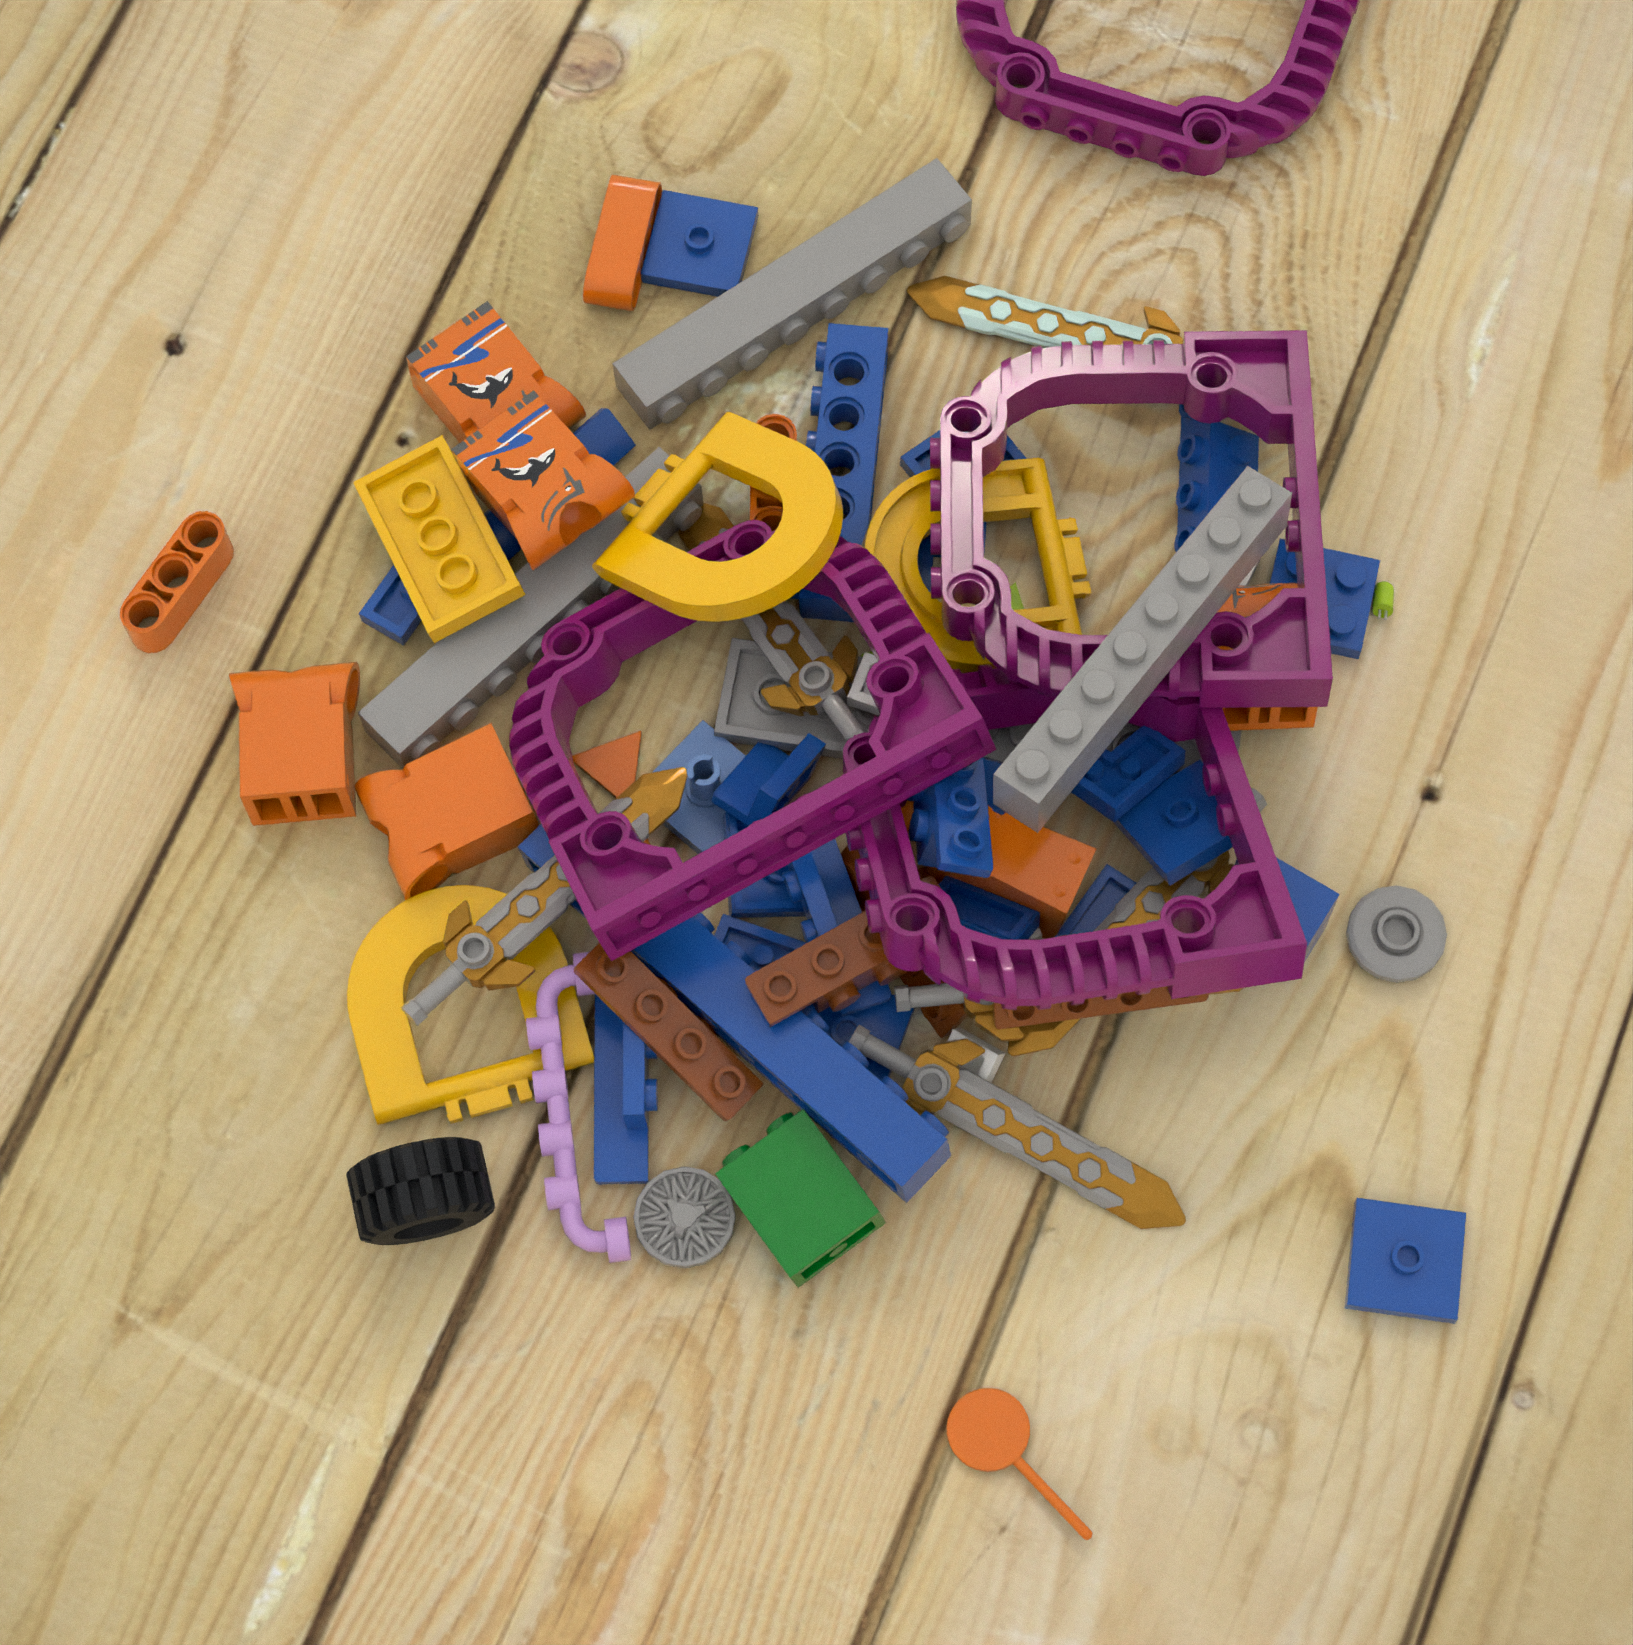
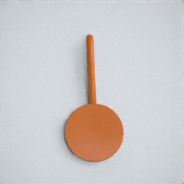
M994 1388L977 1389L959 1399L952 1408L947 1421V1438L955 1456L966 1466L984 1472L999 1471L1013 1464L1083 1539H1091L1092 1531L1021 1457L1027 1448L1030 1438L1029 1418L1022 1404L1011 1394Z

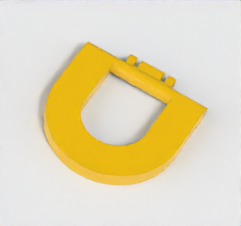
M726 412L685 459L678 457L676 454H671L665 460L664 465L671 473L658 468L634 497L636 504L641 507L628 503L621 510L624 519L630 522L592 564V567L604 580L684 618L720 622L749 617L762 613L788 600L810 583L825 566L837 545L842 529L843 505L841 497L828 467L810 448L741 416ZM710 469L769 494L783 504L782 518L774 534L755 551L734 560L722 562L703 560L652 536Z
M1043 458L1002 461L995 471L983 477V522L1031 518L1050 605L1049 607L1014 611L1047 630L1082 635L1075 599L1088 598L1092 592L1089 581L1073 582V580L1084 579L1087 576L1080 537H1063L1076 534L1078 531L1076 519L1069 517L1068 519L1057 520L1046 464ZM940 469L923 471L902 482L882 501L868 526L862 546L868 549L888 571L924 630L931 635L952 669L959 668L961 673L978 671L979 665L990 664L992 669H996L986 657L984 660L974 647L973 641L958 640L947 633L942 623V603L937 599H931V593L920 576L918 569L919 546L931 534V524L941 523V511L930 512V480H940Z
M455 885L431 889L417 894L392 908L372 927L362 941L349 974L347 1008L377 1125L443 1106L446 1107V1116L450 1124L463 1121L459 1105L462 1102H467L471 1118L513 1106L509 1094L511 1088H516L521 1104L534 1100L529 1082L533 1081L532 1071L543 1070L541 1049L533 1050V1053L426 1083L410 1020L401 1009L406 1003L408 986L418 967L430 956L446 948L443 938L449 914L466 900L469 903L473 925H476V922L507 895L506 893L474 885ZM550 927L511 959L512 961L532 966L535 969V972L526 981L516 987L525 1022L526 1018L537 1017V991L543 980L554 970L568 966L562 946ZM570 986L560 992L557 1001L565 1071L594 1063V1055L574 986Z

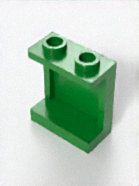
M804 1109L795 1115L789 1112L777 1118L766 1129L767 1136L752 1147L746 1144L732 1151L723 1160L722 1165L724 1167L715 1173L798 1288L886 1224L879 1210Z

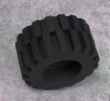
M442 1137L395 1146L364 1158L346 1173L359 1238L366 1243L400 1245L442 1237L476 1225L492 1214L496 1208L482 1145L479 1141L472 1139Z

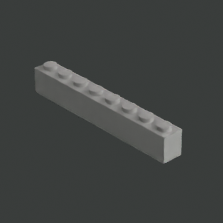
M938 158L934 159L612 363L617 389L649 430L661 422L670 423L682 415L688 405L700 397H710L718 393L726 385L727 380L743 370L750 371L757 368L772 351L783 344L791 345L796 343L807 333L810 327L824 318L832 319L838 316L847 308L849 302L863 293H873L879 290L891 275L905 266L912 268L925 259L930 250L944 241L950 243L960 238L966 232L969 225H971L972 199Z
M660 447L625 476L633 487L635 495L658 468L671 473L664 465L669 455ZM699 483L652 535L653 537L666 542L679 529L685 531L699 519L702 514L701 506L704 505L702 486ZM634 498L628 502L638 507H641L640 505L636 504ZM628 503L593 528L582 533L574 542L534 571L529 563L524 565L515 574L526 594L525 596L438 641L358 712L365 732L402 769L407 763L440 748L441 741L452 731L466 728L476 718L479 707L493 695L495 697L501 696L514 684L517 674L530 662L537 663L544 656L541 642L548 629L602 599L605 595L620 589V587L601 578L594 571L592 564L630 522L626 521L621 514V510Z
M1247 466L993 774L994 805L1038 833L1287 527L1292 492L1251 467Z

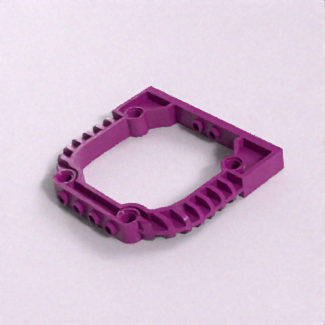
M956 0V19L962 43L975 61L976 68L990 84L996 87V106L1004 116L1019 121L1030 129H1045L1065 135L1076 143H1091L1111 149L1122 157H1137L1157 163L1168 171H1183L1193 175L1207 176L1219 171L1225 164L1226 158L1252 155L1260 147L1284 141L1313 116L1328 89L1360 0H1306L1284 61L1270 83L1245 100L1237 103L1220 97L1202 95L1189 98L1177 107L1060 72L1056 58L1047 48L1014 35L1005 10L1008 0ZM1014 85H1024L1026 88H1016ZM1206 140L1212 144H1201L1197 141Z
M1307 330L1184 331L1183 344H1164V340H1153L1152 344H1133V340L1122 341V345H1103V341H1092L1091 345H1072V341L1061 342V346L1042 348L1039 345L1032 347L1031 352L1012 360L1009 357L1002 361L1001 366L992 372L982 383L981 379L978 381L971 392V397H956L947 402L943 407L940 416V438H930V469H940V480H930V512L941 511V523L931 524V555H941V567H931V599H942V623L950 636L962 641H973L974 647L984 660L986 657L997 669L1006 675L1008 680L1015 684L1019 682L1022 685L1037 690L1038 694L1048 697L1050 694L1059 695L1108 635H1079L1047 630L1016 613L1011 608V589L1008 577L997 564L984 558L983 477L995 471L1003 461L1007 444V429L1038 410L1070 404L1165 403L1184 405L1187 414L1198 422L1210 424L1220 422L1229 417L1254 432L1267 444H1288L1290 477L1283 478V487L1292 492L1290 508H1292L1293 520H1288L1285 544L1287 552H1295L1298 588H1283L1268 604L1247 618L1228 611L1216 613L1149 697H1166L1167 700H1178L1179 697H1198L1199 708L1328 706L1333 673ZM971 603L975 604V606L965 607L961 606V604ZM1218 646H1227L1233 650H1221Z
M747 520L691 549L687 553L707 561L722 562L734 560L748 555L761 547L776 530L772 531L765 522ZM840 536L828 562L803 589L831 597L851 616L878 660L869 670L866 679L868 690L880 713L876 727L868 741L875 757L813 792L802 795L796 801L771 815L753 822L747 828L685 862H682L675 848L642 843L632 824L624 814L616 811H606L598 814L574 767L569 739L579 707L599 697L612 686L619 676L622 662L698 620L673 614L620 588L556 623L543 636L541 648L544 656L538 661L527 677L528 691L518 698L512 714L513 725L509 734V747L516 773L549 838L548 842L592 932L611 961L997 750L983 717L929 633H926L882 563L862 545L848 542Z
M990 664L979 665L978 671L961 673L959 668L952 669L983 717L988 730L1036 723L1058 696L1050 694L1048 697L1038 694L1037 690L1022 685L1019 682L1015 684L1008 680L1006 675L999 669H992ZM1148 697L1127 722V724L1130 723L1141 727L1146 726L1156 730L1173 742L1192 739L1196 741L1204 764L1202 774L1206 794L1208 797L1215 796L1218 804L1216 816L1220 834L1222 836H1229L1239 865H1233L1226 878L1204 899L1192 895H1181L1172 898L1164 904L1160 912V920L1040 940L999 939L968 929L961 925L957 909L951 897L938 886L920 881L901 810L908 801L906 799L846 832L849 850H859L860 859H855V871L860 892L869 890L871 900L865 901L870 933H880L884 953L888 961L896 968L905 971H919L923 969L924 973L937 985L940 986L942 980L963 992L965 998L969 1001L979 1004L982 999L999 1003L1006 1010H1017V1006H1036L1038 1010L1050 1009L1051 1004L1062 1002L1078 1005L1083 1004L1084 1000L1088 998L1102 996L1104 1000L1116 999L1120 993L1135 991L1137 995L1148 994L1152 988L1165 986L1168 987L1171 999L1302 979L1307 941L1223 709L1199 708L1198 697H1179L1178 700H1167L1166 697ZM876 715L874 716L869 725L868 732L854 735L847 740L843 747V774L875 757L868 741L876 727L879 716L878 718Z

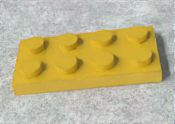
M443 435L353 482L427 633L434 643L526 595Z

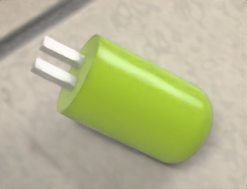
M1382 581L1375 585L1372 611L1378 619L1384 618V620H1387V617L1393 613L1394 587L1389 582Z

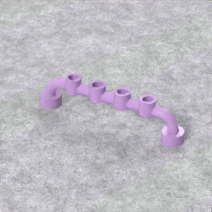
M582 952L573 954V965L556 969L543 980L537 991V1017L526 1018L529 1048L530 1050L541 1049L543 1070L532 1071L536 1103L547 1102L549 1123L538 1124L542 1157L553 1155L555 1177L544 1178L548 1210L559 1209L564 1233L575 1246L587 1252H608L609 1263L631 1260L626 1217L604 1219L605 1230L594 1231L584 1224L582 1218L568 1086L562 1049V1034L557 1006L560 992L570 986H576L578 996L595 994L574 973V967L589 953Z

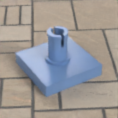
M704 720L653 771L657 772L679 767L687 769L688 776L679 810L667 819L663 825L697 854L724 840L723 815L726 811L712 803L711 798L718 786L745 757L741 751L724 737L714 736V729Z

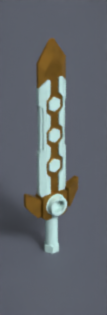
M941 276L910 285L907 288L908 295L930 319L990 336L997 335L1034 346L1041 345L1042 348L1061 346V342L1072 341V345H1091L1092 341H1103V345H1122V341L1133 340V344H1152L1153 340H1164V344H1183L1180 329L1167 313L1148 306L1144 307V315L1148 330L1142 327L1086 312L1071 311L1011 295L1004 290L949 276Z

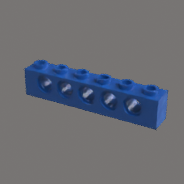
M829 323L827 342H817L815 371L823 372L822 386L812 387L810 416H818L817 431L807 432L806 446L824 461L829 470L834 467H845L851 471L844 476L832 475L841 497L843 514L846 516L842 522L840 536L848 542L862 545L872 516L888 359V328ZM852 377L860 382L848 386L838 381L843 378ZM839 422H850L855 425L854 428L846 431L838 430L833 426ZM801 589L790 597V599H799V610L802 618L854 622L851 616L831 597L806 589Z

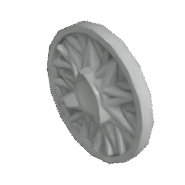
M1396 885L1377 888L1360 899L1349 916L1346 936L1350 953L1362 969L1377 979L1399 983L1416 980L1434 968L1444 953L1447 932L1443 915L1432 900L1415 889Z
M683 1166L665 1170L646 1184L637 1198L633 1218L637 1238L650 1256L664 1265L686 1269L704 1265L722 1253L732 1237L736 1216L732 1197L718 1178L705 1170Z

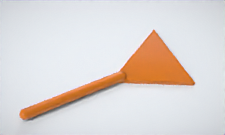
M638 731L572 756L573 762L617 798L636 781L642 732ZM647 838L643 843L650 845V842Z

